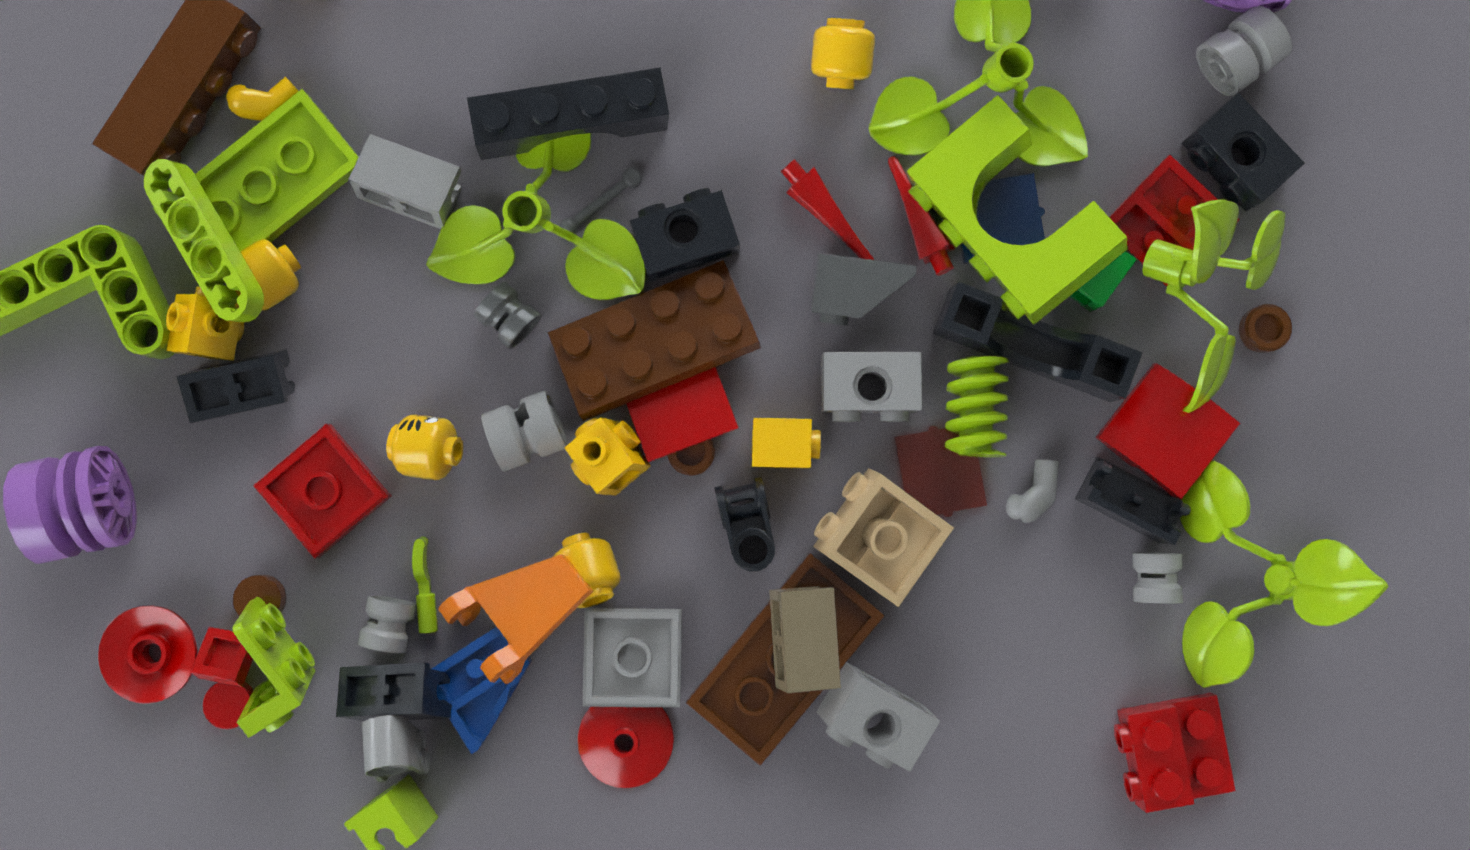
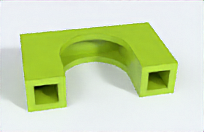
M997 95L906 171L914 185L908 192L926 213L933 208L944 221L938 227L956 248L961 243H964L974 257L969 260V263L986 283L994 278L1002 287L1005 293L1000 297L1009 311L1017 319L1025 314L1034 325L1127 250V236L1095 201H1092L1055 233L1033 244L1011 245L1003 243L991 237L982 229L977 220V206L983 189L995 175L1032 146L1029 128L1002 98Z

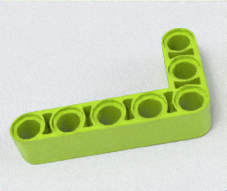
M106 225L92 226L0 271V336L97 290L117 334L127 350L134 354L155 359H166L175 354L174 352L167 351L170 331L166 326V316L170 306L141 245L134 237ZM116 240V253L111 259L106 260V248L111 242ZM72 262V274L69 279L64 281L62 276L63 269L68 263ZM28 283V296L21 302L20 290ZM136 283L137 295L132 302L127 303L125 298L126 290L131 284ZM156 325L158 338L153 345L148 347L145 340L146 333L150 327Z

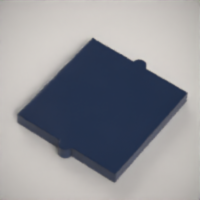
M1034 173L990 180L983 189L977 206V220L982 229L996 240L1011 245H1028L1045 239L1041 218L1045 214V209L1039 207ZM961 243L963 263L967 264L974 255L964 243Z

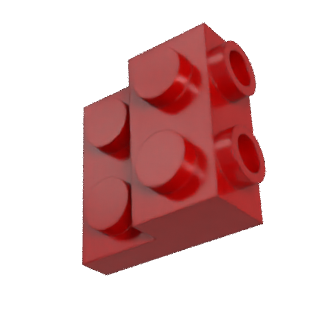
M1209 692L1117 709L1120 724L1114 725V735L1119 751L1122 754L1126 753L1129 772L1123 774L1124 787L1130 802H1135V805L1144 812L1149 813L1193 805L1196 798L1236 791L1216 694Z

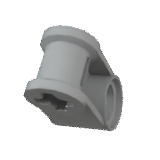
M399 715L379 716L362 723L364 770L366 776L375 778L377 782L387 781L389 776L414 771L417 774L429 772L430 753L426 735L423 730H419L411 724L407 717Z

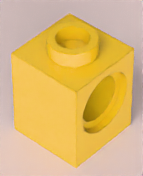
M753 418L752 467L811 468V459H820L821 433L820 430H812V419Z

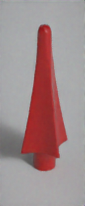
M891 156L888 158V165L904 203L919 260L923 259L925 265L930 262L936 275H943L954 268L948 252L955 250V248L940 230L929 211L926 213L910 195L908 190L913 186L898 158Z
M794 159L780 171L792 185L786 192L790 197L830 229L858 258L874 260L873 256L846 221L815 167L806 173Z

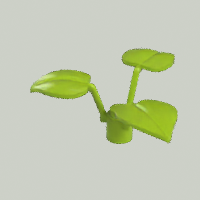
M956 0L954 21L959 34L963 39L970 42L985 40L986 50L995 52L984 63L982 75L938 103L934 88L925 80L913 76L896 79L878 97L868 126L870 136L889 151L909 156L929 153L949 135V123L941 111L982 86L987 85L991 90L999 93L1008 92L1012 89L1015 90L1013 105L1019 111L1016 115L1029 128L1032 146L1018 156L1020 160L1033 166L1046 167L1077 162L1088 157L1084 129L1074 108L1064 95L1051 87L1038 86L1027 94L1023 102L1024 90L1029 86L1025 79L1030 76L1034 66L1030 51L1025 46L1017 43L1028 32L1031 25V8L1028 0Z
M591 133L557 138L534 147L528 153L517 154L516 158L523 167L528 169L543 168V171L532 184L526 185L525 191H517L507 197L502 210L504 229H502L499 217L492 210L476 205L462 207L452 213L445 221L444 227L442 226L434 249L426 262V266L430 270L449 280L465 284H488L504 277L515 262V251L512 245L505 239L513 233V230L537 233L545 229L577 245V247L569 252L566 258L565 269L570 284L580 294L597 300H609L627 295H635L643 291L646 281V268L637 241L624 226L611 220L596 219L588 224L583 238L551 222L549 204L544 198L537 195V191L550 178L552 168L562 172H569L581 165L587 158L591 148Z
M1223 199L1208 201L1191 208L1195 223L1193 250L1159 239L1155 240L1149 247L1143 262V275L1167 283L1166 294L1179 298L1215 329V336L1210 341L1202 362L1193 397L1189 405L1182 411L1189 413L1198 409L1217 393L1228 375L1236 343L1235 336L1228 334V327L1182 288L1186 285L1193 287L1196 283L1206 282L1212 276L1217 266L1249 270L1246 288L1257 290L1262 287L1272 275L1280 254L1281 238L1286 217L1283 211L1275 210L1265 218L1256 235L1252 255L1245 260L1220 257L1232 241L1239 214L1236 203Z
M1212 460L1184 497L1180 499L1191 507L1189 515H1182L1180 520L1185 531L1192 538L1203 543H1213L1224 534L1229 542L1270 561L1272 564L1264 576L1265 586L1270 592L1269 596L1234 607L1229 613L1217 602H1204L1196 607L1187 618L1182 634L1183 655L1192 677L1203 688L1231 683L1239 679L1249 669L1254 657V641L1248 627L1242 622L1236 621L1241 615L1270 605H1280L1283 600H1293L1296 613L1306 622L1317 626H1333L1345 622L1366 610L1388 588L1387 582L1373 572L1355 551L1339 541L1331 539L1313 541L1300 551L1295 561H1286L1283 554L1272 553L1238 536L1232 528H1237L1248 520L1250 516L1249 496L1241 480L1230 469L1219 462Z

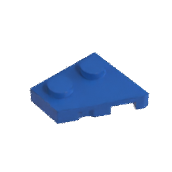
M497 627L431 668L445 672L450 678L449 684L437 686V697L439 700H445L452 705L451 718L449 719L471 754L478 751L483 745L532 662L529 656L524 662L520 674L509 684H505L501 678L495 683L490 682L480 666L490 655L508 645V641Z

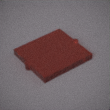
M930 426L926 432L894 437L903 490L933 513H943L945 517H951L953 511L987 506L979 458L960 456L958 453L945 448V442L958 437V434L945 428L938 429L936 426Z

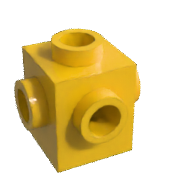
M196 287L195 294H176L175 302L170 305L166 316V326L170 331L167 351L208 359L234 361L237 342L241 339L244 332V322L226 321L219 318L200 287Z
M602 417L590 419L575 431L576 438L564 447L573 460L570 465L574 474L584 484L591 485L596 494L616 496L651 467L637 447L640 444L638 435L624 421L619 422Z

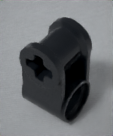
M756 477L752 484L725 490L722 486L714 487L723 529H726L731 554L735 563L741 569L749 572L765 569L773 560L775 544L769 522L771 517L762 478ZM750 499L754 500V502L747 503L734 507L731 506L732 503ZM749 536L761 538L767 546L766 557L758 564L746 563L739 554L741 542Z

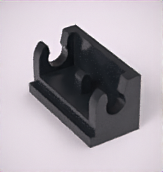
M287 349L195 369L176 376L189 422L195 423L287 402V396L295 391V383L293 381L288 382L285 376L284 368L288 367L290 363Z
M1100 457L1095 458L1075 497L1079 502L1162 544L1176 545L1181 535V532L1175 528L1182 515L1187 516L1191 512V507L1183 503L1182 500L1174 498L1169 493Z
M425 662L340 667L336 717L360 721L387 715L407 717V720L451 718L452 705L445 700H439L437 697V686L449 684L450 678L445 672L430 669V664Z

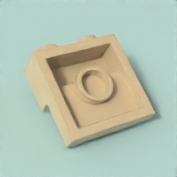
M868 468L864 475L857 472L848 480L842 491V496L846 500L836 515L828 512L819 521L814 531V535L819 539L813 547L899 607L954 527L881 473Z

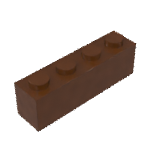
M185 0L92 145L145 176L150 164L158 159H167L180 163V153L189 139L196 136L204 127L207 119L206 113L216 97L222 96L228 90L232 81V73L242 57H247L255 48L258 40L257 34L261 27L245 11L227 0Z

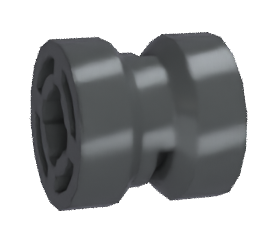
M503 282L494 288L482 300L474 312V317L485 327H493L498 332V339L508 349H512L522 342L532 332L542 317L530 304L523 305L518 300V293L507 282Z

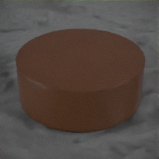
M1263 304L1248 310L1242 316L1239 323V335L1242 342L1247 348L1258 353H1267L1282 348L1289 341L1292 334V322L1289 315L1281 307L1273 304Z
M710 439L670 454L667 457L671 466L677 472L688 476H695L705 472L711 466L715 457V448Z
M265 574L245 578L238 584L233 594V606L238 616L241 615L248 602L256 597H260L266 605L268 603L273 604L280 612L283 611L286 604V592L281 582L273 576Z

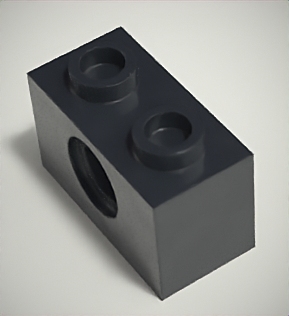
M1237 93L1182 142L1183 146L1188 150L1187 154L1190 161L1201 171L1209 172L1221 185L1220 191L1228 201L1236 203L1238 207L1241 206L1245 212L1264 202L1305 164L1240 93ZM1232 147L1239 148L1245 154V166L1234 161L1231 155Z
M709 188L699 189L686 194L683 197L684 203L666 208L664 203L650 205L637 212L638 218L630 220L650 282L740 253V243L722 190L711 193ZM689 222L693 224L698 230L696 237L688 243L676 242L671 237V231L678 223Z

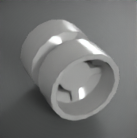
M1260 5L1250 8L1232 21L1225 32H1217L1197 48L1196 58L1203 75L1217 91L1226 96H1235L1258 79L1259 73H1266L1288 57L1292 51V41L1286 26L1279 17L1270 9Z
M546 390L520 399L519 407L516 409L506 404L481 415L489 446L503 472L530 463L533 453L546 457L564 450V447L568 445L559 415Z

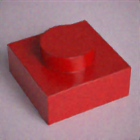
M208 627L190 673L198 679L243 687L253 658L237 639L233 631Z

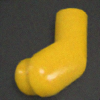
M285 76L268 92L249 89L241 84L234 85L228 90L226 99L229 109L235 115L244 119L262 121L299 90Z

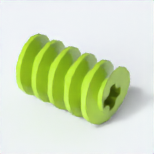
M971 356L953 361L947 365V372L949 374L960 377V379L948 382L946 385V390L949 393L960 397L946 403V410L948 412L959 415L958 418L945 423V429L959 435L945 442L947 450L958 453L960 456L968 457L1007 456L1006 453L993 449L994 443L1007 439V434L993 429V424L1008 420V415L994 410V405L1008 401V396L994 391V386L1008 382V376L995 372V366L1008 363L1009 359L998 356Z

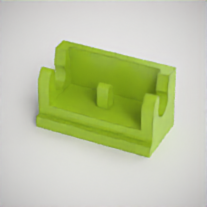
M408 774L369 801L343 824L349 832L354 829L367 850H385V847L377 839V833L380 829L388 828L392 830L395 839L404 848H408L418 841L439 817L413 778Z

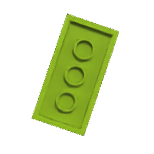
M301 89L198 171L195 176L241 252L258 240L274 241L345 184L359 156L308 93ZM192 209L186 218V228L190 234L195 231L199 222V216L195 209ZM217 247L210 252L208 257V265L212 273L218 270L222 261L220 250Z

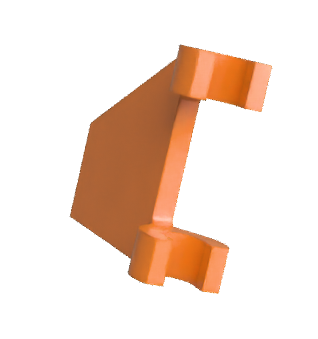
M560 554L468 586L448 597L439 606L438 610L448 624H453L458 619L462 626H468L479 615L482 606L508 641V645L490 655L481 664L480 668L490 682L495 683L501 678L505 684H509L520 674L526 659L593 590L565 555Z

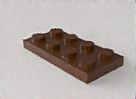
M724 260L547 332L578 414L583 421L761 348L759 339Z
M808 553L779 589L814 586L834 588L839 669H841L885 615L811 553ZM769 600L688 697L686 704L761 766L823 690L786 693L776 688Z

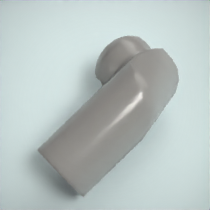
M1035 459L1032 487L1023 495L1012 494L1007 500L1006 511L1010 518L1014 520L1021 519L1024 523L1032 522L1054 504L1057 491L1058 461Z

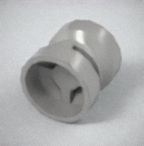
M1132 553V568L1137 571L1138 582L1133 586V602L1183 603V587L1178 583V572L1183 568L1181 553ZM1150 573L1165 574V577L1150 576Z
M368 595L365 611L370 618L367 620V625L360 629L357 644L364 648L382 652L405 653L409 637L406 634V623L414 618L416 604L394 597Z

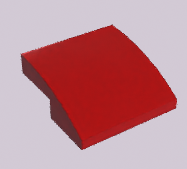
M1169 154L1117 207L1109 218L1127 236L1128 251L1143 264L1149 247L1157 239L1193 250L1195 223L1191 208L1218 199Z
M1153 363L1100 430L1096 438L1129 466L1139 468L1171 496L1182 499L1241 423L1211 399L1192 412L1182 411L1189 405L1196 388L1158 363Z
M716 367L627 403L648 462L739 429Z

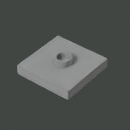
M585 608L583 706L680 707L682 609Z

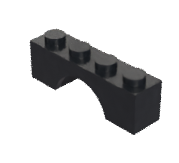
M661 67L467 97L475 146L481 160L528 153L542 143L571 135L608 133L622 138L666 131L668 129L669 110Z
M959 281L949 289L932 333L986 355L1009 359L1008 363L1108 402L1126 398L1143 352L1099 335L1078 333L1042 321H1038L1033 325L1025 314L1017 319L1009 311L1001 297Z

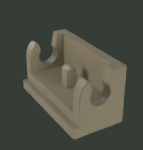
M814 586L770 589L776 688L786 693L841 688L834 588Z

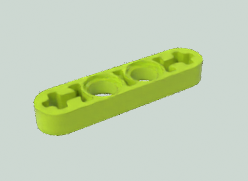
M167 159L154 161L147 168L144 176L146 194L212 309L219 318L226 321L251 322L256 319L264 305L262 289L195 174L187 165ZM195 209L199 216V222L195 231L190 234L186 228V218L188 213ZM217 247L220 250L222 261L218 270L212 273L208 265V257L210 252ZM235 290L240 291L241 294L238 296Z

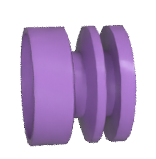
M107 446L86 448L83 452H69L60 460L47 457L16 464L7 473L3 486V506L7 525L17 547L32 562L36 564L48 563L78 556L82 550L96 552L105 548L127 545L134 537L137 512L133 487L123 463L117 454Z

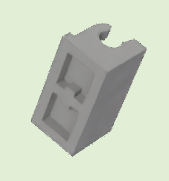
M369 134L348 179L357 199L439 229L442 226L444 227L445 221L451 215L462 185L457 184L461 174L459 166Z

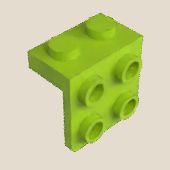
M256 597L248 602L232 627L237 639L268 678L255 687L236 722L248 738L264 728L268 733L273 732L290 720L294 715L292 710L301 705L316 671L314 669L315 662L308 648L301 642L295 643L284 629L286 622L281 612L271 603L266 605L260 597Z

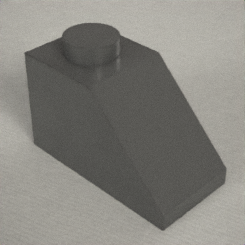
M818 253L811 311L821 313L820 322L848 325L849 317H863L915 277L917 266Z

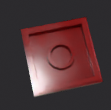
M327 423L253 485L314 559L320 558L392 497L332 424Z

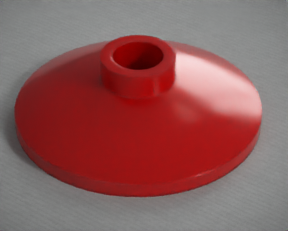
M154 605L131 608L118 615L104 631L98 649L100 671L108 686L122 698L143 704L160 702L177 694L193 675L190 672L197 657L196 639L187 622L172 610ZM152 644L160 647L161 657L158 661L153 660L149 655V648Z
M590 707L585 713L578 731V749L584 765L594 777L613 787L633 788L650 782L666 767L673 750V728L669 716L663 707ZM620 734L631 736L634 742L633 747L626 751L619 749L615 742L616 737Z

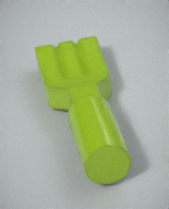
M424 536L416 539L414 542L412 569L419 588V594L416 595L419 633H433L438 631L435 593L431 591V580L427 568V546L429 542L427 537Z

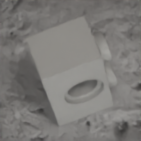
M823 352L821 356V413H832V422H860L861 413H880L881 422L909 421V413H917L922 410L921 352ZM872 375L880 380L883 392L878 400L869 401L860 395L858 382L862 376Z
M846 662L840 671L841 688L829 689L816 711L828 726L825 731L826 734L846 747L850 748L853 742H856L867 748L865 754L885 768L890 769L893 763L911 771L939 725L940 720L923 704ZM883 713L882 720L878 725L867 728L873 716Z

